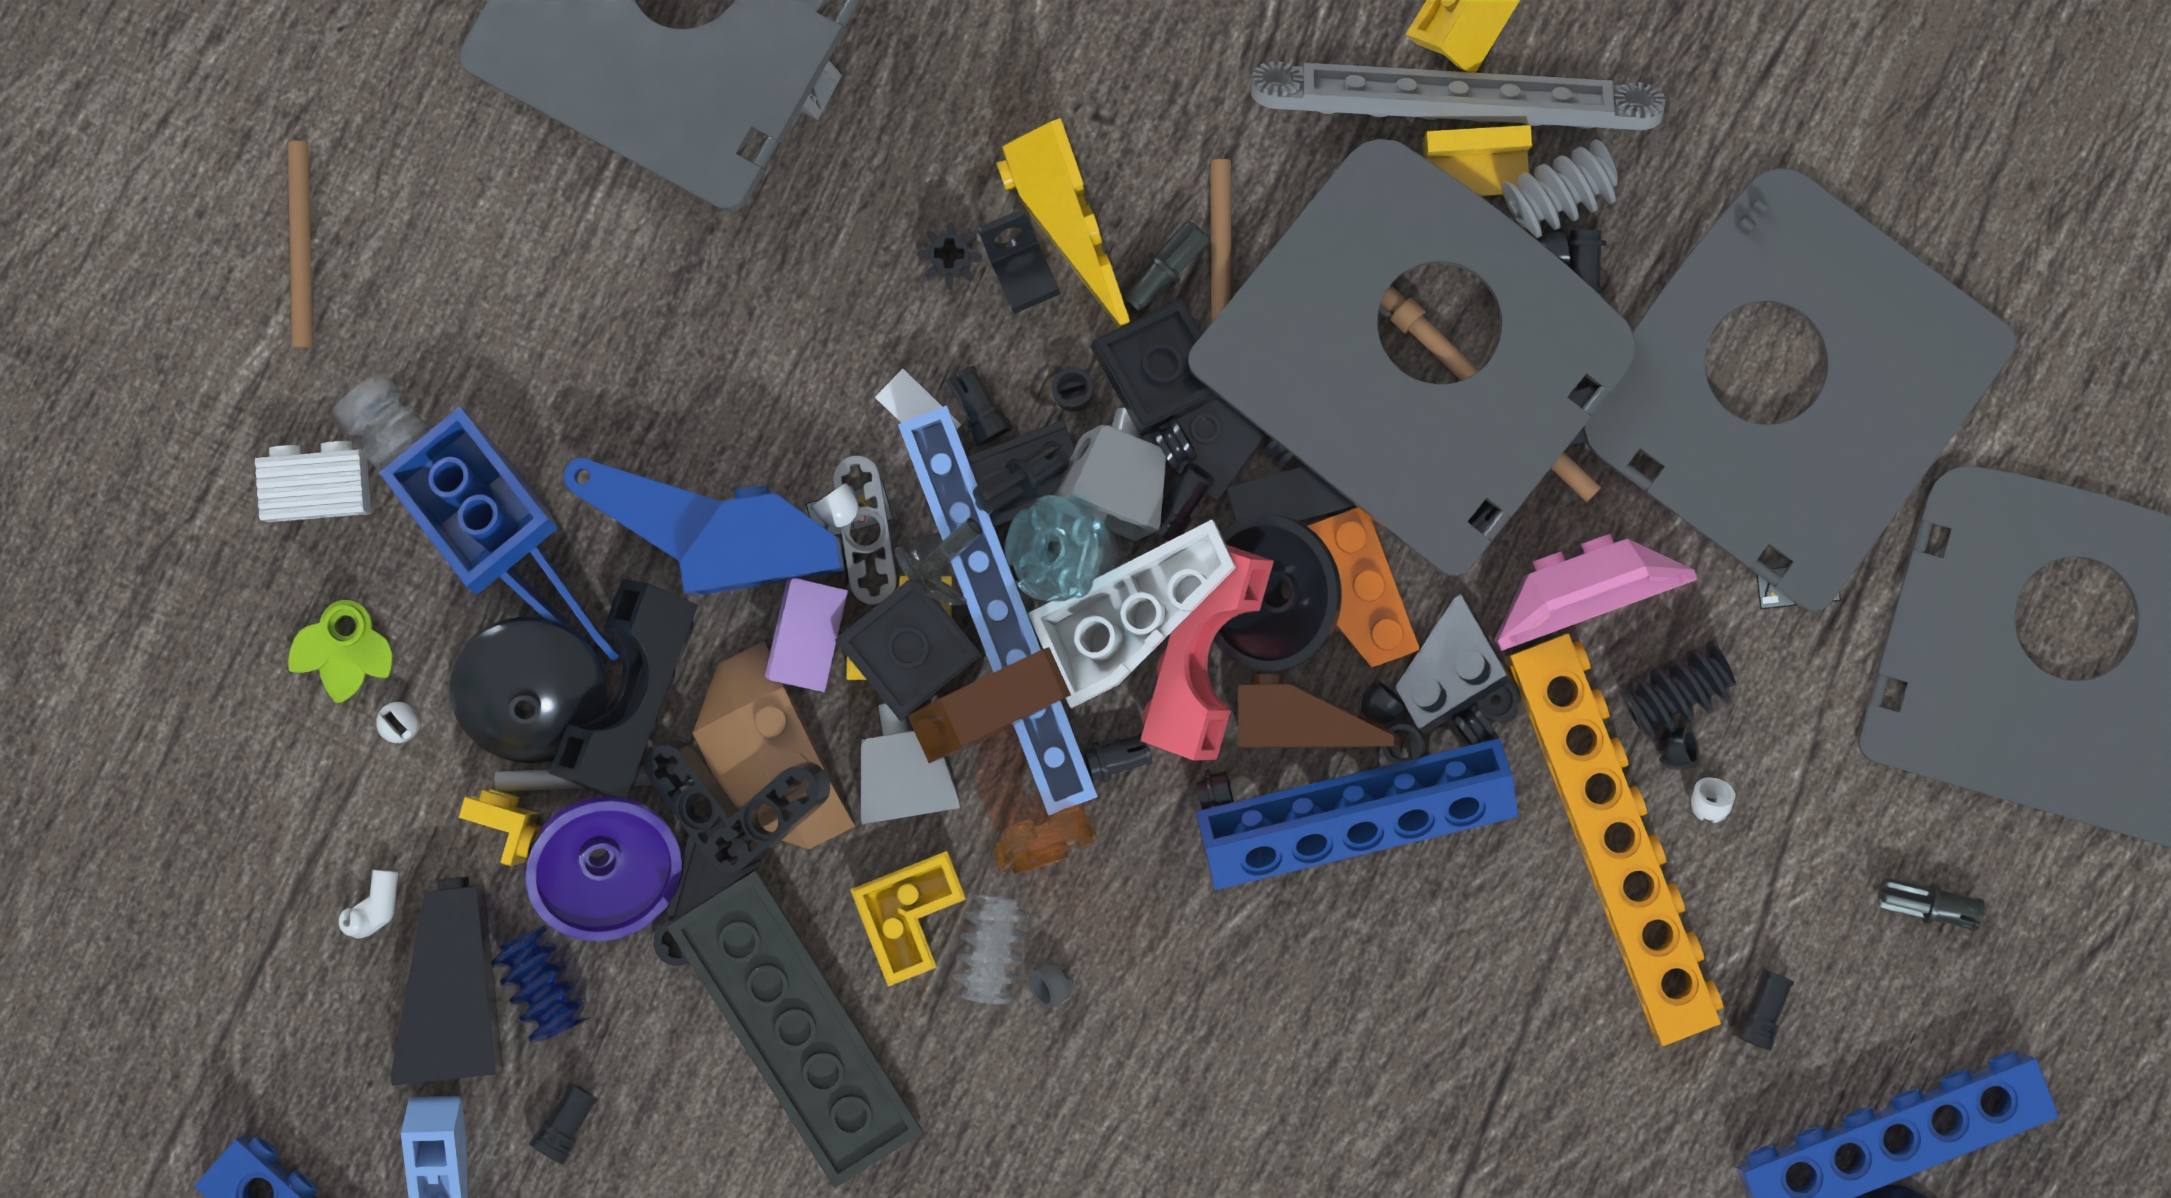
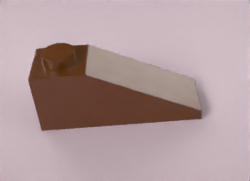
M1047 647L932 702L908 715V718L930 764L969 749L1071 696L1050 647Z
M1252 674V685H1238V747L1401 746V735L1300 685L1284 684V674Z

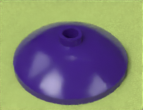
M597 797L566 807L542 826L529 847V854L524 866V879L528 896L534 909L549 926L562 934L576 939L608 941L622 938L641 930L653 922L667 908L680 882L682 870L681 853L673 831L667 822L654 810L642 803L626 798ZM603 848L606 850L600 857L589 856L596 849Z

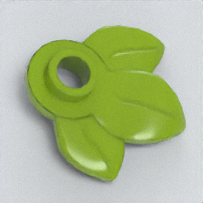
M340 600L332 603L323 612L320 623L300 630L293 641L288 658L290 672L304 673L319 670L320 678L326 691L336 703H343L357 693L364 682L366 674L378 678H388L393 663V653L387 639L373 630L372 618L368 610L360 603L352 600ZM345 616L352 617L356 623L355 631L349 636L343 635L339 630V622Z

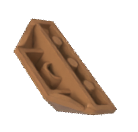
M763 641L718 663L692 733L714 778L738 810L784 770L804 762H812L819 765L826 772L830 780L829 797L821 807L782 839V841L811 849L856 825L787 684L768 680L765 677L770 649L766 641ZM806 778L800 780L801 785L792 794L785 796L790 803L807 795L806 790L810 784ZM762 804L758 811V820L765 830L774 832L778 826V816L771 806Z

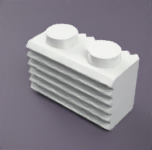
M352 441L321 443V453L301 454L300 445L275 446L269 448V457L255 458L259 518L261 521L278 522L371 514L367 452L353 450Z

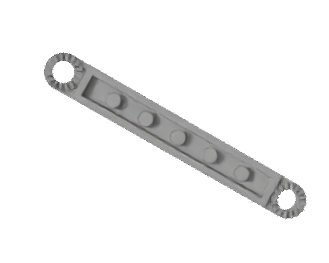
M1271 61L1268 62V66L1263 63L1260 64V68L1256 67L1254 69L1251 82V96L1262 106L1272 109L1318 111L1324 114L1338 112L1369 114L1375 117L1390 115L1421 117L1427 120L1440 118L1472 120L1478 123L1493 121L1524 123L1531 126L1543 124L1575 126L1582 129L1596 127L1647 130L1661 123L1665 107L1664 94H1659L1660 90L1658 88L1652 90V85L1650 84L1647 87H1643L1641 82H1638V86H1635L1633 82L1628 83V86L1625 84L1613 85L1612 80L1304 63L1303 67L1292 66L1289 63L1283 66V62L1278 61V65H1274V62ZM1271 84H1281L1284 86H1281V89L1278 90V86H1274V89H1272ZM1633 105L1644 106L1643 111H1641V107H1637V111L1634 110Z

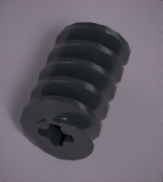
M1713 640L1706 642V657L1696 649L1687 652L1688 667L1679 659L1674 658L1668 663L1669 676L1658 667L1650 670L1651 686L1641 677L1632 679V695L1622 686H1618L1620 695L1638 729L1651 741L1658 740L1656 724L1659 722L1671 733L1676 731L1674 715L1680 713L1689 723L1695 722L1693 706L1696 704L1702 707L1708 714L1713 713L1712 696L1717 695L1727 705L1732 703L1730 687L1736 685V681L1728 661Z

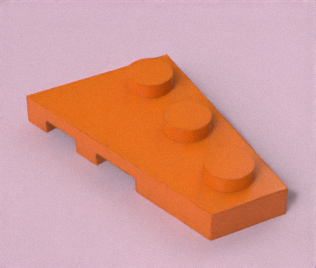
M1357 507L1308 525L1307 527L1314 531L1326 544L1339 571L1342 601L1336 626L1367 665L1373 668L1420 650L1371 517Z

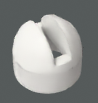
M845 483L813 505L812 508L827 525L843 527L851 523L856 517L858 504L855 495Z
M392 702L385 705L379 711L376 718V727L380 736L386 741L404 743L411 740L417 734L420 727V718L417 711L411 705L404 702ZM390 711L407 729L402 735L385 718L386 714Z
M1703 778L1694 787L1691 796L1692 811L1701 821L1704 818L1712 820V823L1722 821L1732 809L1736 797L1735 791L1727 782L1721 779ZM1707 797L1715 799V802L1707 800Z

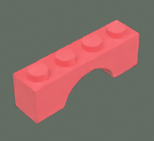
M1229 545L1226 546L1236 568L1171 632L1167 648L1162 652L1157 663L1156 674L1158 680L1153 697L1147 703L1142 716L1144 729L1140 741L1191 760H1217L1231 712L1217 696L1210 682L1208 654L1211 643L1218 630L1231 618L1246 612L1260 611L1274 562L1273 560Z

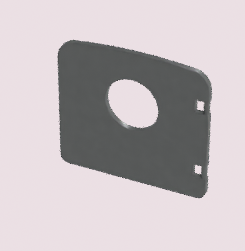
M488 0L461 47L460 62L462 67L476 78L721 210L731 212L742 208L750 199L765 172V166L777 145L782 143L845 33L848 21L859 2L863 0H845L834 21L822 15L830 0H735L715 20L690 29H674L654 22L644 13L638 0ZM755 130L766 135L767 138L754 161L750 162L741 157Z
M1375 139L1362 143L1348 155L1194 344L1189 353L1188 366L1190 372L1199 381L1436 570L1446 576L1457 577L1466 573L1626 375L1635 358L1636 342L1628 322L1563 261L1517 223L1460 181L1402 143L1394 140ZM1448 264L1462 268L1479 278L1490 290L1497 303L1501 320V331L1497 348L1490 361L1480 371L1465 380L1450 384H1431L1414 379L1401 371L1390 360L1382 346L1378 332V312L1382 298L1396 279L1419 266ZM1586 376L1599 387L1586 404L1580 408L1568 396L1582 378ZM1484 500H1487L1499 512L1481 533L1469 524L1468 520Z
M1776 168L1760 174L1751 181L1707 231L1663 287L1632 332L1636 342L1635 358L1628 372L1586 423L1583 431L1588 447L1600 460L1619 474L1624 475L1644 490L1646 494L1746 568L1751 569L1796 605L1807 611H1819L1832 603L2006 364L2016 348V336L2008 324L1808 176L1793 169ZM1770 302L1793 309L1813 326L1824 349L1825 374L1819 393L1807 409L1786 422L1769 425L1756 424L1733 415L1717 400L1707 380L1705 354L1712 332L1727 314L1738 307L1751 303ZM1638 450L1663 467L1653 481L1629 464ZM1767 545L1791 562L1782 576L1758 559Z
M1971 465L1946 471L1933 482L1924 502L1919 520V528L1913 549L1910 551L1876 671L1875 683L1858 734L1857 744L1861 754L1872 762L2171 848V516L2106 495L2025 475ZM1933 525L1949 529L1941 558L1925 553ZM2067 557L2090 559L2112 570L2127 587L2134 603L2136 617L2133 639L2122 659L2107 672L2094 678L2078 681L2053 676L2032 662L2020 644L2015 626L2017 601L2029 578L2046 564ZM1889 678L1905 682L1898 711L1881 707Z

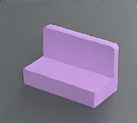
M797 578L787 579L765 677L768 680L825 692L836 645L835 639L838 636L848 590Z

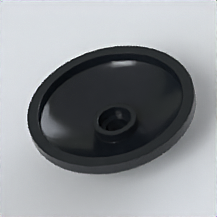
M1258 515L1232 524L1221 533L1226 545L1273 560L1274 562L1260 611L1246 612L1231 618L1218 630L1213 641L1228 657L1245 667L1255 670L1278 671L1305 663L1314 657L1330 639L1341 610V580L1330 550L1314 531L1301 522L1289 517ZM1284 582L1290 588L1288 599H1285L1281 594V586Z
M515 617L498 621L485 627L465 644L452 670L450 700L453 712L461 728L482 749L509 761L542 763L555 759L567 724L588 722L605 711L607 679L598 655L589 643L575 631L548 619ZM526 700L531 702L535 708L525 711L520 709L517 703Z

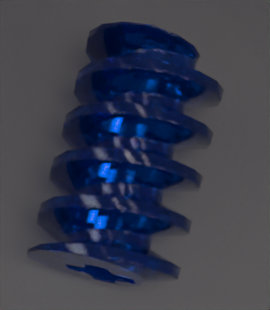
M546 924L498 947L501 949V952L491 961L493 968L510 967V971L500 980L502 986L518 985L520 988L509 999L510 1004H528L529 1006L518 1018L520 1024L536 1022L538 1024V1027L527 1037L530 1043L545 1041L591 1018L576 1019L574 1016L584 1006L585 1002L583 999L566 1000L565 998L575 987L574 980L557 981L556 979L566 968L565 962L548 963L547 958L557 949L556 943L539 944L537 941L548 930Z

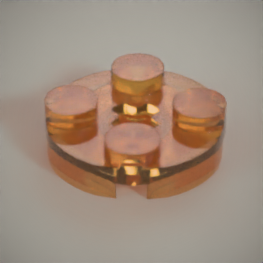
M1076 805L1055 813L1052 816L1054 821L1035 826L1033 820H1027L1008 827L1004 830L1006 838L995 844L996 848L993 850V856L1000 874H1006L1010 866L1014 874L1061 861L1068 857L1066 851L1068 846L1079 841L1082 850L1089 847L1098 839L1091 817L1085 815L1081 805Z

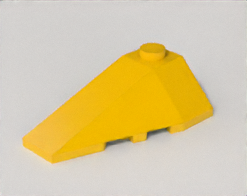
M1061 118L1050 121L1002 146L1005 160L996 164L1006 192L1016 189L1021 204L1116 326L1120 328L1130 323L1109 258L1103 252L1101 246L1102 239L1094 213L1090 205L1085 201L1084 184Z

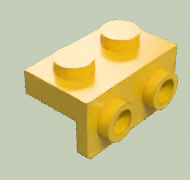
M489 789V791L482 790L478 796L465 797L459 818L508 832L509 835L500 863L509 866L524 863L528 857V850L532 840L542 828V826L536 825L540 813L518 807L520 797L494 789Z

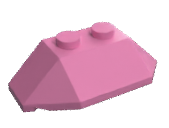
M1610 533L1581 544L1585 553L1583 555L1565 561L1561 551L1533 561L1536 572L1523 576L1494 638L1493 644L1496 652L1511 648L1698 580L1694 569L1629 539L1614 543Z

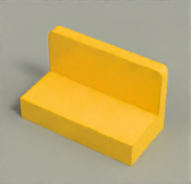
M1426 0L1405 35L1416 45L1445 55L1462 72L1476 73L1520 0Z
M1531 125L1427 131L1423 137L1424 158L1481 197L1503 196V182H1511L1516 187L1517 176L1524 172L1529 174L1528 150L1532 147Z

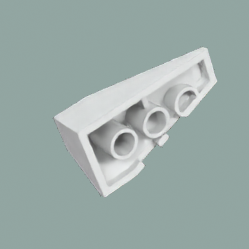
M1213 519L1027 613L1043 649L1047 647L1051 649L1071 696L1067 697L1066 700L1071 708L1119 685L1236 568Z

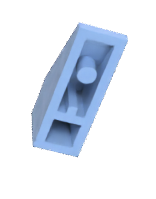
M462 1096L409 1097L401 1130L408 1197L468 1198L467 1144Z

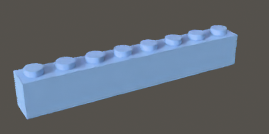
M947 405L898 424L993 673L1040 651V645L990 516L984 510L980 511L975 505L976 500L972 493L978 485ZM1061 701L1014 725L1048 816L1098 797Z

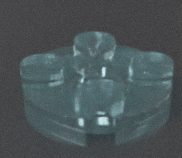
M1054 495L1040 497L1036 499L1039 502L1035 503L1030 509L1023 508L1010 525L1005 546L1008 566H1014L1016 576L1020 580L1015 581L1019 589L1034 599L1063 602L1071 598H1082L1090 592L1093 581L1101 566L1103 541L1106 537L1105 524L1101 518L1094 516L1089 508L1078 500ZM1059 538L1061 551L1056 560L1052 562L1053 553L1047 551L1050 541L1056 542Z

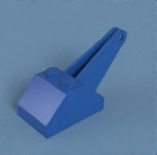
M458 407L379 472L461 581L472 592L478 595L500 577L544 619L558 622L579 634L512 567L527 553L531 552L594 641L613 661L620 657L614 646L590 619L538 545L558 529L546 505L518 469L465 410ZM600 659V661H601V663H602V666H603V668L605 669L606 666H605V664L602 662V660Z
M578 458L571 461L564 471V482L571 492L679 561L683 589L686 594L699 596L786 582L788 578L805 579L847 572L842 541L778 494H770V489H766L765 485L734 490L735 499L722 502L596 463L586 458ZM583 470H587L590 474L589 481L585 484H580L577 479L578 474Z

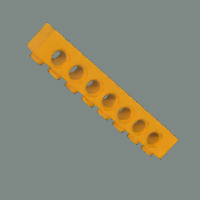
M1569 633L1505 656L1515 684L1521 692L1522 702L1655 1042L1661 1046H1666L1720 1025L1721 1022L1716 1012L1724 1008L1720 994L1712 979L1704 981L1697 962L1704 960L1701 945L1694 931L1686 933L1682 925L1679 913L1686 911L1683 899L1674 882L1666 884L1659 866L1667 862L1663 848L1656 834L1647 835L1641 820V816L1648 814L1645 802L1636 785L1629 787L1622 768L1629 765L1628 759L1619 738H1609L1603 719L1610 717L1609 711L1599 688L1592 691L1590 689L1584 671L1591 669L1581 641L1572 642ZM1558 676L1569 680L1573 687L1571 701L1562 707L1554 705L1547 694L1549 683ZM1576 725L1585 726L1592 735V745L1582 755L1572 753L1566 743L1569 730ZM1601 773L1610 781L1611 792L1605 801L1596 804L1587 797L1585 786L1587 780L1592 775ZM1615 822L1623 823L1630 833L1628 845L1618 852L1611 851L1604 841L1606 829ZM1634 871L1643 872L1649 882L1647 893L1638 900H1630L1623 889L1625 878ZM1659 919L1667 927V939L1658 948H1648L1642 938L1643 929L1650 921ZM1679 968L1686 976V987L1681 994L1668 997L1662 990V978L1667 971Z

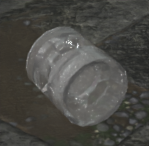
M384 371L369 377L351 390L336 404L331 412L350 436H361L362 440L359 448L377 470L388 466L430 431L429 426L412 406H402L400 404L403 394Z

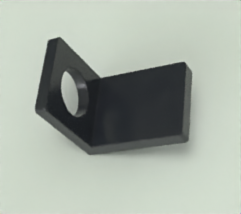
M1025 208L977 229L993 270L1014 314L1060 295L1061 292L1040 248ZM1009 228L1021 229L1019 235L1013 240L1006 243L995 242V238L1000 232Z

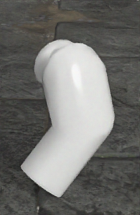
M372 870L370 896L353 908H346L340 914L339 927L345 935L357 939L369 937L391 921L395 911L398 872Z

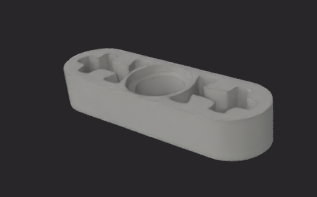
M850 456L842 460L835 469L833 476L835 490L843 485V477L851 475V467L860 465L863 473H871L872 482L864 484L865 500L869 501L876 497L878 505L877 508L859 507L856 517L852 522L841 527L850 588L855 597L869 605H878L897 588V574L881 474L877 466L870 459L863 456ZM848 486V487L850 488V490L853 492V494L855 495V491H854L853 487H852V486ZM865 515L874 517L879 522L881 529L877 541L868 546L857 544L852 539L850 532L852 523L858 517ZM884 548L886 559L875 558V564L879 575L888 576V584L880 586V595L871 596L869 589L860 588L859 579L867 577L866 561L863 560L855 564L853 555L854 553L872 554Z

